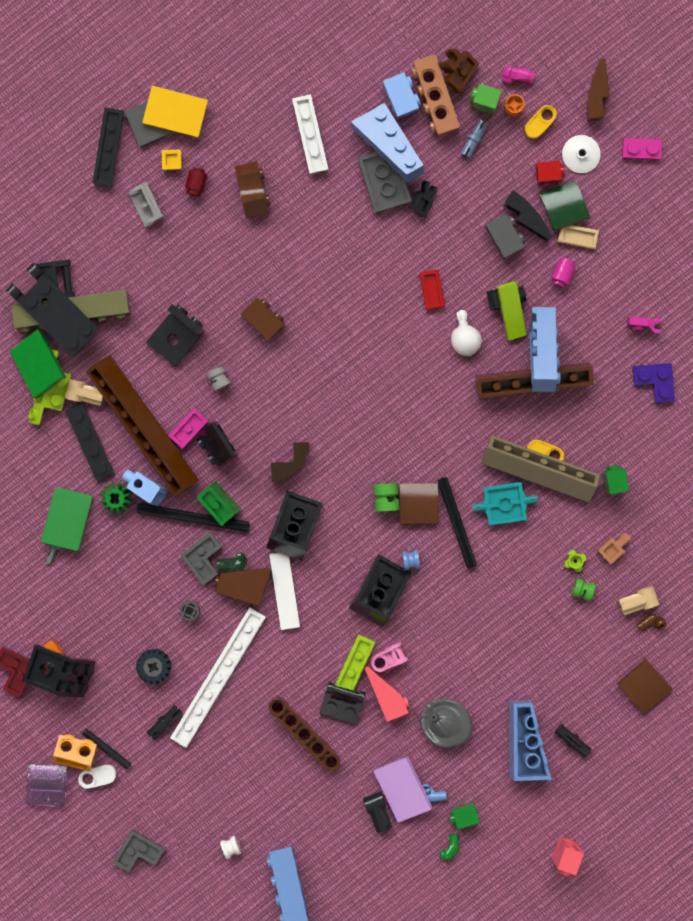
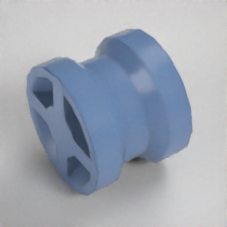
M414 550L411 553L407 551L402 552L405 571L410 568L420 569L418 550Z

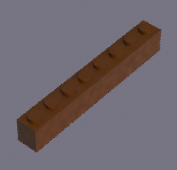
M111 355L90 367L86 371L87 375L173 496H178L199 481Z

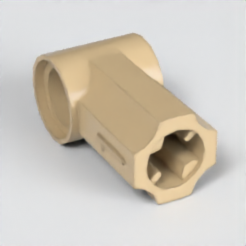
M69 379L64 398L77 402L84 401L99 406L102 405L104 397L96 387L86 385V383L78 380Z
M653 586L643 588L635 594L618 599L623 615L641 609H650L660 604Z

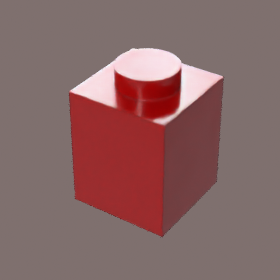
M560 160L539 162L535 165L537 184L560 182L562 177L565 176L564 165H560Z

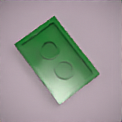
M37 329L10 350L33 398L38 399L66 378L42 330Z
M55 487L41 543L79 552L93 496Z

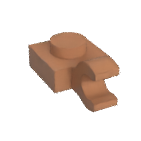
M625 532L616 541L611 537L598 551L612 564L625 552L621 547L631 538Z

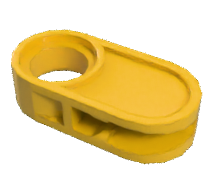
M549 105L543 106L527 122L524 132L528 138L536 139L540 137L554 122L557 115L554 107ZM544 110L551 111L552 119H543L542 112Z
M532 440L527 445L528 449L549 456L551 451H558L560 454L559 460L563 461L564 453L560 448L541 440Z

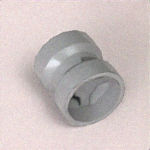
M223 366L206 374L208 380L212 382L214 392L231 384L229 378L225 376Z

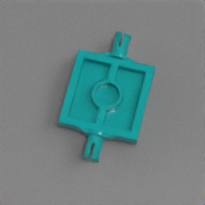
M522 482L483 487V503L472 504V508H476L473 509V513L485 511L490 526L527 520V504L538 503V500L536 499L537 495L526 497L522 489Z

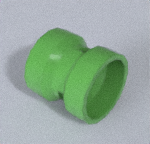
M577 578L571 596L576 598L582 597L590 602L596 584L591 582L585 583L582 579Z

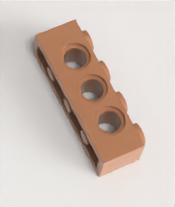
M436 54L414 61L411 71L414 79H418V93L420 97H424L425 104H423L426 115H430L432 122H429L432 133H436V136L440 137L458 131L460 126L440 66L438 65ZM431 74L434 80L430 83L425 82L423 76ZM436 92L439 94L440 99L433 101L430 99L429 94ZM438 110H442L445 112L446 117L438 119L435 113Z

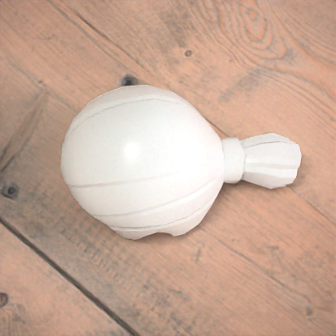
M460 310L456 314L459 326L451 335V343L453 349L458 354L471 356L480 349L482 339L478 330L468 325L467 312Z

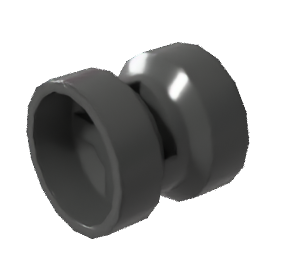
M193 600L186 601L180 608V615L188 621L194 620L200 614V606Z

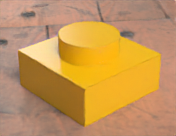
M162 150V170H182L181 150Z

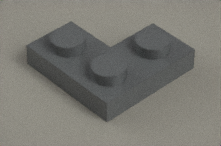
M211 531L180 554L202 585L219 574L207 559L222 547Z
M132 829L112 863L128 873L138 856L155 866L165 847Z

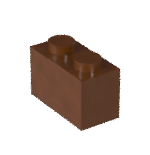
M256 297L241 315L269 342L285 326L282 322L284 318L278 312L273 314L268 309L270 305L263 298L259 300Z

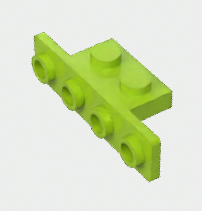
M52 350L57 359L58 351ZM64 373L66 378L38 399L34 398L33 408L29 412V423L40 425L44 407L62 411L71 374Z

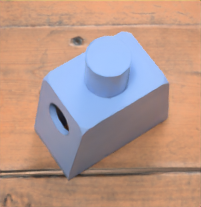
M128 469L122 476V479L129 483L127 485L129 490L152 505L159 506L169 491L138 471L133 473Z

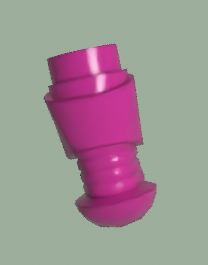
M509 65L502 73L504 75L502 80L508 84L512 83V79L531 84L535 73L526 68H515Z

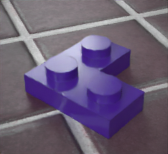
M672 363L632 366L634 385L653 384L654 403L675 401Z

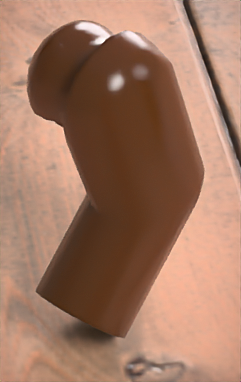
M653 614L646 616L636 623L641 631L649 626L659 630L666 627L665 619Z

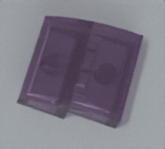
M29 763L26 805L65 807L68 767L66 765Z

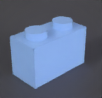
M403 72L383 81V87L397 120L419 110L418 105H421L418 95L413 94L411 90L413 83L410 76L406 77Z

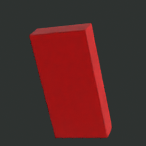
M439 270L420 272L426 311L444 308L445 303Z

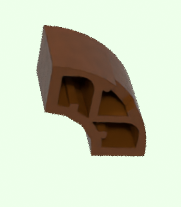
M257 161L235 166L246 219L269 214L267 206L271 205L268 194H264L261 181L265 179L263 168H258Z

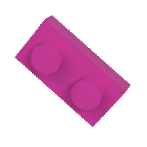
M623 138L622 159L661 160L662 140Z
M194 408L170 433L169 437L183 449L206 425L208 420Z

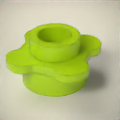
M570 550L568 552L569 557L564 562L565 567H571L576 572L582 571V565L586 561V556L576 553L575 550Z

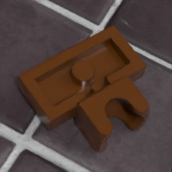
M449 49L445 52L449 60L440 61L438 65L445 73H449L444 81L457 94L462 92L479 63L468 51H464L461 54L457 49Z

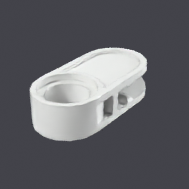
M112 765L91 768L90 772L84 770L79 775V784L83 788H93L109 784L116 778L117 771ZM84 774H91L93 776L91 784H86L83 781Z

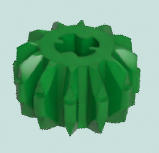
M113 482L110 483L111 490L104 486L103 489L107 494L100 493V496L105 497V500L99 502L100 504L107 503L103 508L105 511L111 507L110 514H114L115 508L117 513L121 514V507L125 511L128 510L125 503L132 504L131 500H126V497L132 496V493L125 494L128 488L125 486L121 490L122 483L120 482L116 488ZM113 494L120 495V497L118 498L120 501L119 503L112 502Z

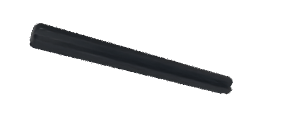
M138 503L136 510L139 514L248 532L250 522L230 518L221 526L212 515Z

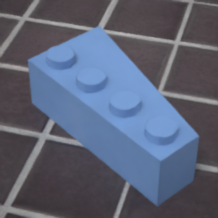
M528 700L509 701V777L514 781L552 780L533 703Z
M293 847L269 852L270 857H267L269 869L272 868L274 876H271L273 888L277 887L278 895H275L276 903L282 909V914L279 915L280 921H310V918H307V904L302 895L303 888L301 880L298 878L299 871Z

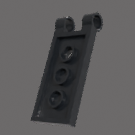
M32 263L26 270L38 282L25 295L13 283L6 291L74 357L100 329ZM45 298L49 301L47 306L42 305V300Z

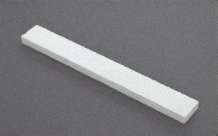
M249 607L170 739L187 748L266 616Z

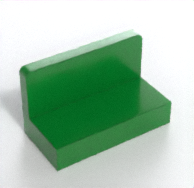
M217 481L209 485L196 497L221 526L241 510Z

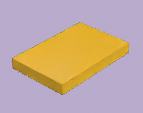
M152 86L142 123L199 138L208 100Z

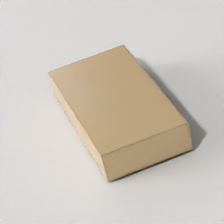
M571 225L560 229L557 243L595 250L599 230Z

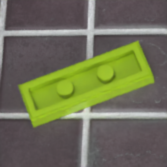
M513 281L497 286L506 338L510 341L526 336L517 283Z
M358 634L335 683L336 686L354 691L376 643L375 641Z

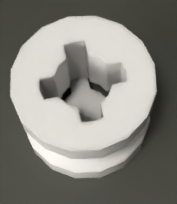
M232 836L230 840L220 841L226 859L231 858L234 854H241V849L235 836Z

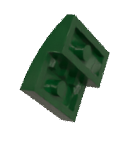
M576 180L540 193L541 201L554 231L590 219Z

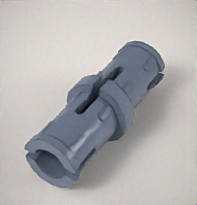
M480 119L477 120L472 133L468 134V140L462 151H460V154L464 156L467 150H469L465 156L468 159H471L477 145H480L482 142L481 138L489 126L486 122L482 125L483 121Z

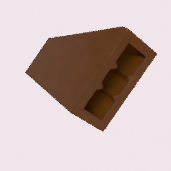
M271 568L223 572L221 576H216L213 587H216L215 592L260 606Z

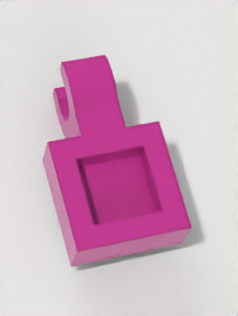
M627 318V326H632V330H643V327H648L653 333L661 332V330L654 328L655 322H662L659 318Z

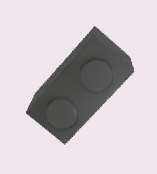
M507 214L485 225V229L503 260L525 247L523 245L525 240L522 234H517L514 228L516 224L511 216L508 217Z

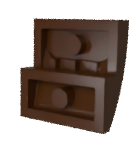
M400 483V525L438 524V483Z
M646 658L617 683L643 714L672 690Z

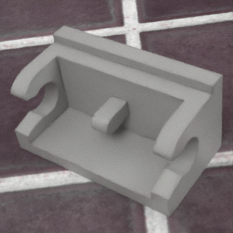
M147 182L129 190L130 192L128 193L145 228L164 219Z

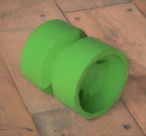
M398 483L373 485L374 496L377 497L374 501L375 512L400 510L399 499L396 498V495L399 494Z

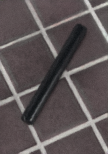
M448 478L438 479V484L466 567L468 569L473 568L477 564Z

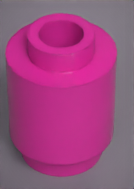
M561 258L560 261H557L551 277L554 285L563 288L564 285H569L575 271V262L566 258Z

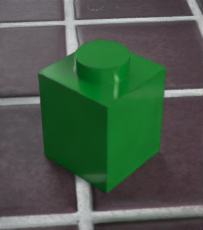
M474 802L451 808L453 813L449 814L452 825L456 824L457 829L480 823Z

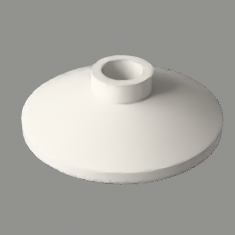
M577 135L569 139L564 145L562 158L569 170L582 174L592 171L597 166L601 153L594 139L586 135ZM584 150L586 155L580 156L579 151Z

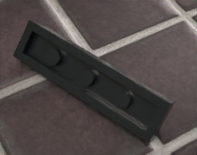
M104 108L92 182L95 185L112 187L124 110Z
M84 403L65 410L96 481L113 474L114 470Z

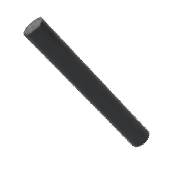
M87 728L82 733L83 736L97 744V747L125 769H128L132 764Z

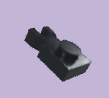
M423 180L421 192H415L408 209L420 217L426 218L433 204V200L430 198L437 191V187L430 186L428 190L430 182Z

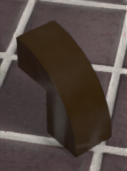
M309 442L293 443L294 462L271 463L272 482L284 480L301 468L308 454Z

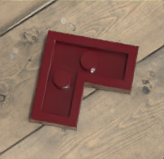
M2 646L0 650V667L11 673L3 690L20 698L28 684L23 681L30 659L5 646Z

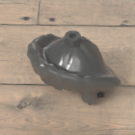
M438 698L427 703L420 714L421 730L424 731V735L435 746L443 748L456 747L464 744L471 735L472 723L469 713L459 702L448 698Z

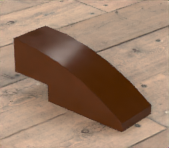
M605 58L600 60L589 86L586 108L587 122L602 120L605 117L603 100H608L610 97Z

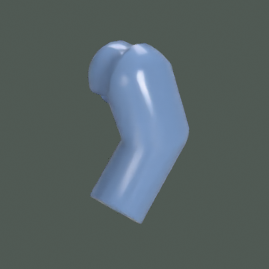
M429 784L422 785L430 802L447 800L446 791L435 792Z

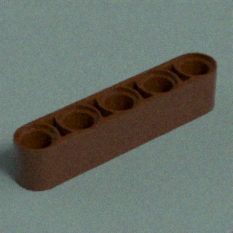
M274 697L269 704L271 714L326 770L335 771L340 765L339 755L285 699ZM274 702H281L283 709L280 711L274 710L272 706ZM293 715L297 721L295 724L290 725L286 722V717ZM302 729H307L310 732V736L302 738L299 732ZM321 743L323 750L316 752L313 750V745ZM328 757L336 758V764L333 766L326 763Z

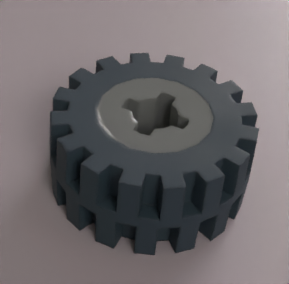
M149 649L142 653L137 660V674L142 681L148 684L160 683L168 677L171 670V661L164 651Z

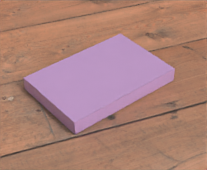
M408 756L374 770L375 776L398 823L433 808Z

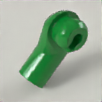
M449 834V847L440 852V858L446 861L452 860L459 852L458 834Z

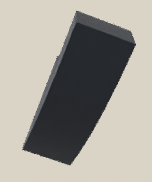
M512 190L503 205L519 215L515 222L548 242L551 235L539 213L524 197Z

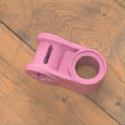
M401 642L393 644L372 656L370 663L375 671L382 672L409 660L401 649ZM379 657L385 661L384 665L380 668L374 665V661Z

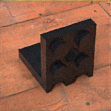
M171 304L167 309L170 312L146 343L176 367L205 331L201 328L203 324L194 316L191 319L186 316L188 312L179 304L176 307ZM172 334L178 336L179 340L176 345L168 343V337Z
M35 644L23 681L58 696L84 698L88 691L90 677L94 673L96 661L87 658L68 657ZM46 664H48L49 666V672L47 674H45L43 671V668Z

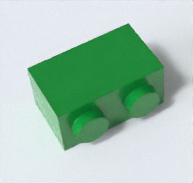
M620 465L607 466L605 471H601L605 494L629 491L625 468H620Z

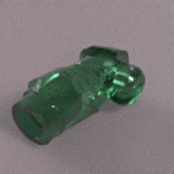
M238 552L235 557L217 559V571L224 573L236 569H241L242 571L247 564L245 554Z

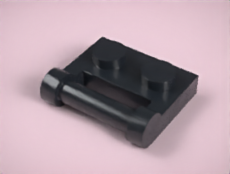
M70 260L35 264L58 288L56 268L62 267L64 294L67 297H75V292L72 290L69 268L71 266Z
M329 682L319 714L356 724L366 692H356ZM333 692L339 695L356 699L357 702L355 703L349 700L332 696L331 694Z

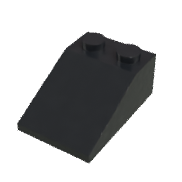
M213 421L197 434L199 437L197 442L202 449L206 448L209 452L207 457L212 465L216 464L219 467L238 455L218 422Z
M287 490L266 548L302 561L323 503Z
M378 554L356 592L349 609L382 627L389 620L411 572L405 571L403 567Z

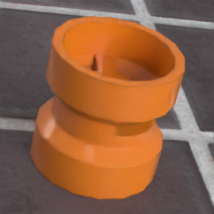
M517 94L510 95L504 104V110L507 115L518 116L524 108V99Z

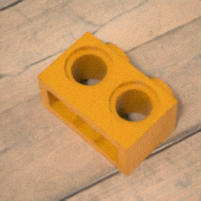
M69 734L59 735L53 754V762L90 772L96 755L97 744L88 739H76ZM64 746L71 748L68 752H64L61 749ZM82 751H87L90 753V755L87 757H83L80 755V753Z

